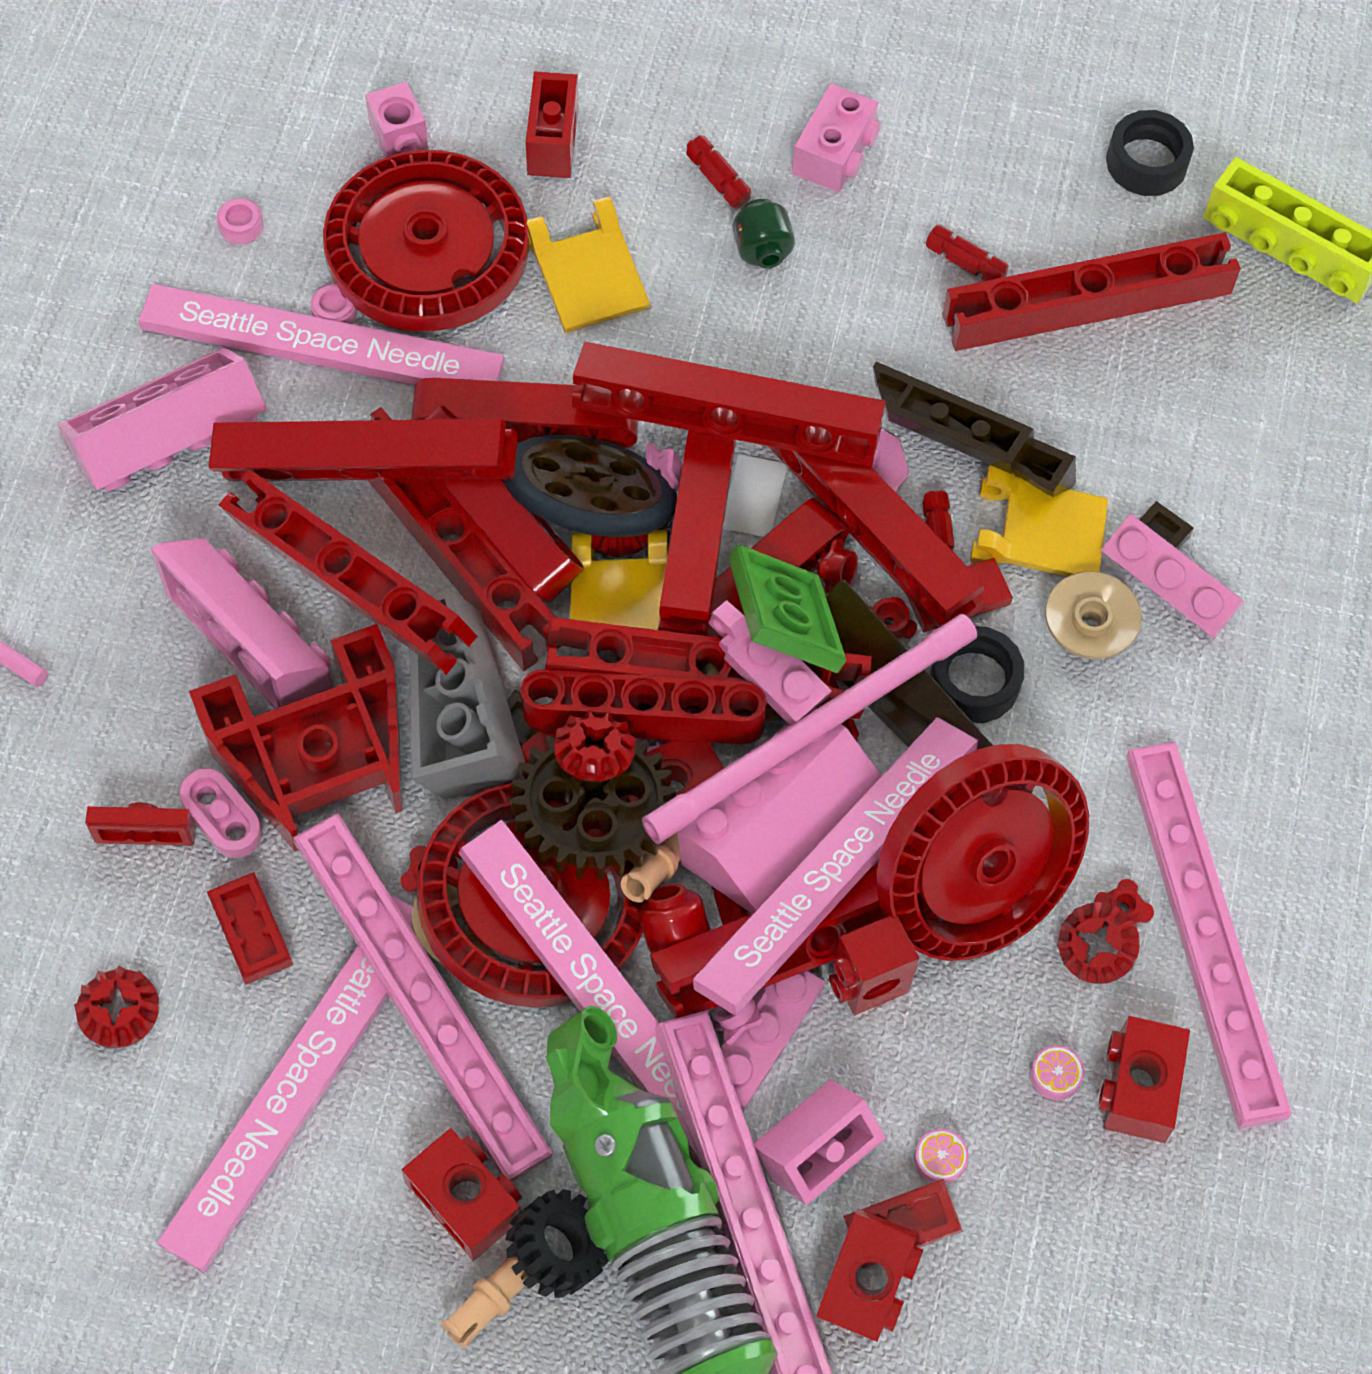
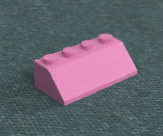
M223 347L57 424V427L88 482L96 490L104 487L105 491H111L130 482V474L147 467L148 471H152L168 465L174 460L173 454L187 447L194 451L210 445L213 423L256 422L258 420L256 415L267 410L245 359Z
M205 538L158 543L151 548L166 595L274 709L332 688L328 669L332 665L324 651L315 643L308 646L298 636L301 633L294 620L286 612L282 611L277 614L268 604L270 599L263 588L253 579L248 583L238 573L240 569L236 561L224 548L217 551Z
M787 723L774 736H776L786 728L790 727V725ZM839 724L700 814L694 822L677 832L681 865L753 914L882 776L849 730L842 724Z

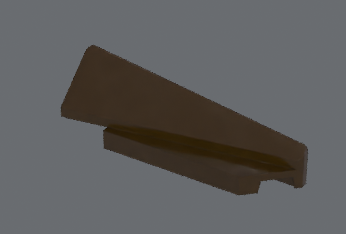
M875 362L873 365L875 385L879 390L881 399L886 401L885 411L888 421L1010 474L1014 473L1052 497L1074 487L1076 483V456L1034 439V428L879 362Z
M841 580L835 585L826 599L844 653L871 656V675L908 651L845 580ZM925 669L868 706L908 748L937 717L977 739V750L993 746ZM843 681L849 688L853 686L854 681Z

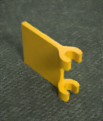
M610 196L593 201V207L596 212L592 213V218L597 230L556 242H551L543 216L527 220L529 249L537 260L565 333L650 308V302L620 230L616 210Z
M989 465L987 476L983 477L981 481L979 497L993 501L1008 499L1003 536L991 530L980 529L977 542L974 541L972 544L971 562L979 563L995 558L997 564L1008 563L1065 577L1080 572L1100 571L1108 498L1074 490H1067L1052 497L1027 481L1015 476L1013 473L1010 474Z
M662 529L648 533V558L598 561H595V552L592 549V535L572 533V552L581 561L585 570L571 584L570 619L658 630L660 621L659 607L669 551L668 530Z

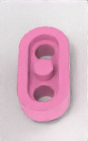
M199 769L184 779L180 787L182 805L184 809H189L194 823L216 850L230 858H240L252 853L258 847L262 838L261 825L256 813L222 773L213 769ZM212 794L216 796L215 800L210 804L204 805L199 803L204 795ZM240 829L245 831V835L239 840L228 838L234 830Z

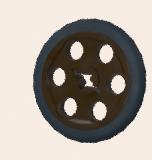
M544 435L522 441L517 444L514 477L503 479L505 487L512 497L531 513L565 529L588 535L613 538L644 535L663 527L675 514L677 495L675 489H672L668 481L661 475L660 469L655 470L647 463L646 458L629 449L594 438L576 435Z

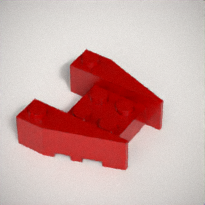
M378 624L331 640L334 662L343 685L253 717L237 674L189 691L211 755L294 851H298L294 844V837L298 835L293 817L384 784L395 813L403 811L395 665Z

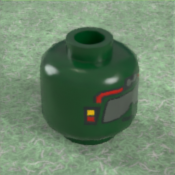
M768 199L752 200L746 203L734 218L732 229L741 259L746 263L766 269L773 268L781 264L793 251L795 238L787 210L780 204Z

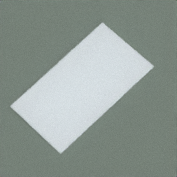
M738 454L728 492L724 530L764 537L773 529L787 469L784 463Z

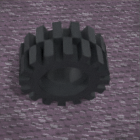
M562 1189L558 1194L555 1193V1190L547 1191L525 1207L510 1223L513 1227L507 1231L505 1240L514 1243L506 1248L507 1258L517 1257L518 1262L511 1268L515 1275L523 1270L528 1277L523 1281V1284L529 1289L539 1283L538 1294L547 1297L553 1291L555 1298H563L568 1293L570 1295L574 1294L596 1278L603 1271L602 1267L609 1262L604 1249L595 1246L587 1231L584 1216L588 1210L583 1207L587 1198L579 1194L571 1200V1190ZM545 1227H554L567 1237L573 1251L571 1261H565L551 1251L545 1239Z

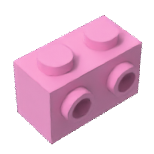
M830 83L794 146L792 174L840 192L847 178L854 179L858 174L863 161L862 151L865 146L872 147L878 137L881 128V122L876 121L878 102Z
M830 1079L753 1144L759 1159L773 1182L805 1205H808L886 1139L865 1100Z

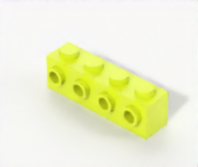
M1237 157L1233 159L1213 186L1203 219L1211 222L1219 230L1229 232L1247 242L1257 251L1266 253L1285 263L1295 272L1306 275L1321 283L1335 294L1346 297L1358 304L1372 284V231Z

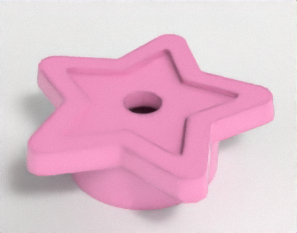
M654 443L647 444V463L655 470H661V475L668 481L672 489H678L682 471V463L678 455L674 453L672 448L660 451Z
M765 989L758 991L736 1016L721 1006L715 1008L714 1017L716 1020L712 1025L715 1031L724 1032V1041L727 1044H733L746 1029L760 1026L764 1022L760 1009L768 997Z

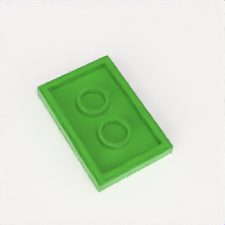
M736 544L728 558L752 642L838 673L847 660L819 575Z

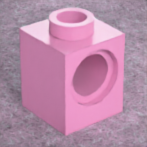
M407 81L365 95L369 124L385 158L402 152L428 148L425 119Z

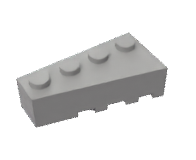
M452 589L430 594V596L458 614L478 637L468 647L453 632L449 634L443 628L438 631L432 641L446 655L449 652L457 658L456 664L447 675L409 648L412 780L442 799L520 779L518 766L520 762L525 763V759L481 611Z

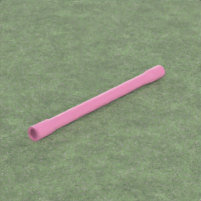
M964 614L956 616L928 634L922 642L687 793L677 795L642 818L646 832L655 843H662L694 822L700 814L927 667L937 661L946 659L977 639V630L973 622Z

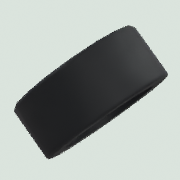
M1139 110L1126 115L1115 125L1106 155L1108 171L1117 184L1135 194L1160 196L1173 191L1184 181L1194 151L1192 135L1183 122L1165 112ZM1149 139L1167 147L1174 155L1175 160L1173 163L1165 166L1150 167L1140 164L1131 158L1124 147L1127 143L1135 140Z
M975 626L977 639L946 659L932 664L930 675L973 723H985L1002 717L1013 707L1024 681V660L1018 646L1004 633L990 627ZM967 653L983 654L994 659L1005 672V683L998 693L989 696H972L959 690L949 678V666L952 660L957 656Z

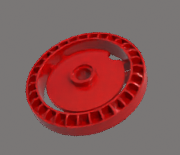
M415 150L380 159L361 169L343 185L327 211L323 228V244L331 279L339 288L342 296L345 299L347 298L356 310L370 319L389 327L408 331H439L456 328L476 321L493 311L509 297L519 283L527 265L529 233L527 215L521 199L511 184L497 171L481 161L463 154L443 150ZM498 220L504 232V240L497 258L476 280L455 289L454 281L465 274L476 277L486 266L494 245L493 223ZM358 222L361 223L360 228L356 227ZM350 243L359 246L362 259L373 276L394 290L381 286L369 278L357 266L349 251Z
M999 744L981 748L957 758L937 771L917 789L903 806L890 827L881 849L876 872L877 896L884 916L888 917L891 915L894 919L896 914L898 915L916 951L930 958L946 961L970 960L989 955L1027 934L1050 913L1063 897L1075 878L1084 857L1089 836L1090 815L1087 799L1080 783L1052 756L1038 748L1022 744ZM1035 786L1043 788L1049 811L1045 804L1032 793ZM920 893L930 910L945 921L931 920L923 917L920 913L917 894Z
M512 783L489 788L466 799L452 810L436 828L424 851L417 879V909L421 928L432 951L444 967L464 985L479 994L508 1005L530 1008L553 1007L570 1003L572 1000L549 971H533L532 965L544 964L465 861L461 870L449 866L453 856L462 859L458 854L460 849L477 832L496 824L500 820L504 822L517 817L511 814V799L515 798L512 795ZM553 800L547 804L552 807H563L568 803L563 800ZM515 821L506 823V826L526 850L524 847V835L526 833H516ZM577 821L568 829L564 830L570 831L577 824ZM592 829L586 832L592 837H602L608 834L601 829ZM540 846L527 849L526 852L594 939L600 932L608 914L610 885L607 874L609 872L612 873L618 893L619 913L614 933L601 948L620 972L633 955L643 933L639 922V909L646 902V899L643 902H634L627 898L621 889L623 876L620 877L612 866L605 867L603 880H598L594 868H587L582 879H577L575 865L569 864L559 874L556 872L557 858L553 856L541 864L538 861ZM629 860L625 861L624 875L628 874L635 866ZM447 884L457 888L462 917L476 939L494 954L518 963L519 969L498 962L484 954L469 941L458 926L450 909L446 891Z

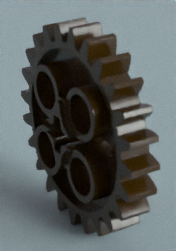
M550 735L545 737L546 752L532 747L530 749L531 764L520 762L518 766L520 779L513 780L512 795L515 798L511 799V814L517 816L515 818L516 833H526L524 835V847L526 850L540 846L538 861L541 864L554 856L557 858L556 872L559 874L571 864L576 866L577 879H582L587 868H594L598 880H603L605 867L612 866L614 871L621 877L624 876L625 861L629 860L636 867L643 866V851L655 856L658 854L659 844L655 843L646 832L642 818L676 797V788L670 787L671 770H660L662 755L658 753L646 757L648 748L646 740L635 745V755L631 765L621 775L613 778L611 782L610 780L600 782L584 781L564 771L555 758V739ZM586 737V748L595 745L599 749H603L604 739L594 741L590 737ZM633 795L640 800L630 803L621 800L620 797ZM553 800H563L568 804L563 807H552L547 803ZM577 821V824L570 831L564 830L572 826ZM592 829H601L608 834L602 837H592L586 832Z

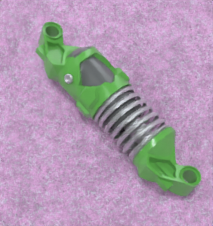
M588 1006L551 1031L547 1038V1055L545 1057L554 1082L550 1102V1126L564 1143L562 1147L577 1184L587 1194L589 1210L584 1218L591 1240L596 1247L604 1249L608 1261L612 1263L611 1267L619 1270L616 1279L635 1283L626 1290L624 1298L630 1301H643V1304L634 1310L632 1318L643 1321L671 1311V1314L645 1326L639 1337L652 1340L679 1330V1333L650 1348L647 1356L658 1360L682 1350H687V1354L659 1367L656 1374H769L778 1352L773 1341L769 1339L770 1335L757 1331L761 1326L763 1318L758 1314L749 1312L755 1299L751 1295L741 1293L747 1279L739 1274H732L739 1260L734 1256L725 1254L731 1241L724 1236L717 1235L723 1222L718 1218L720 1215L716 1208V1203L719 1197L715 1182L707 1170L698 1168L690 1159L688 1139L672 1101L667 1097L640 1090L608 1069L612 1047L617 1042V1030L611 1017L604 1010L596 1006ZM734 1284L718 1297H712L710 1291L716 1287ZM741 1304L734 1311L721 1318L718 1311L719 1308ZM749 1323L742 1330L729 1337L726 1328Z

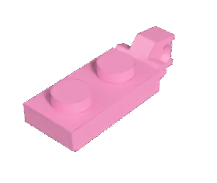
M727 600L712 612L709 624L723 638L719 642V646L725 652L724 659L746 682L754 683L762 689L766 702L790 726L810 714L829 697L832 690L802 660L752 642L744 615Z

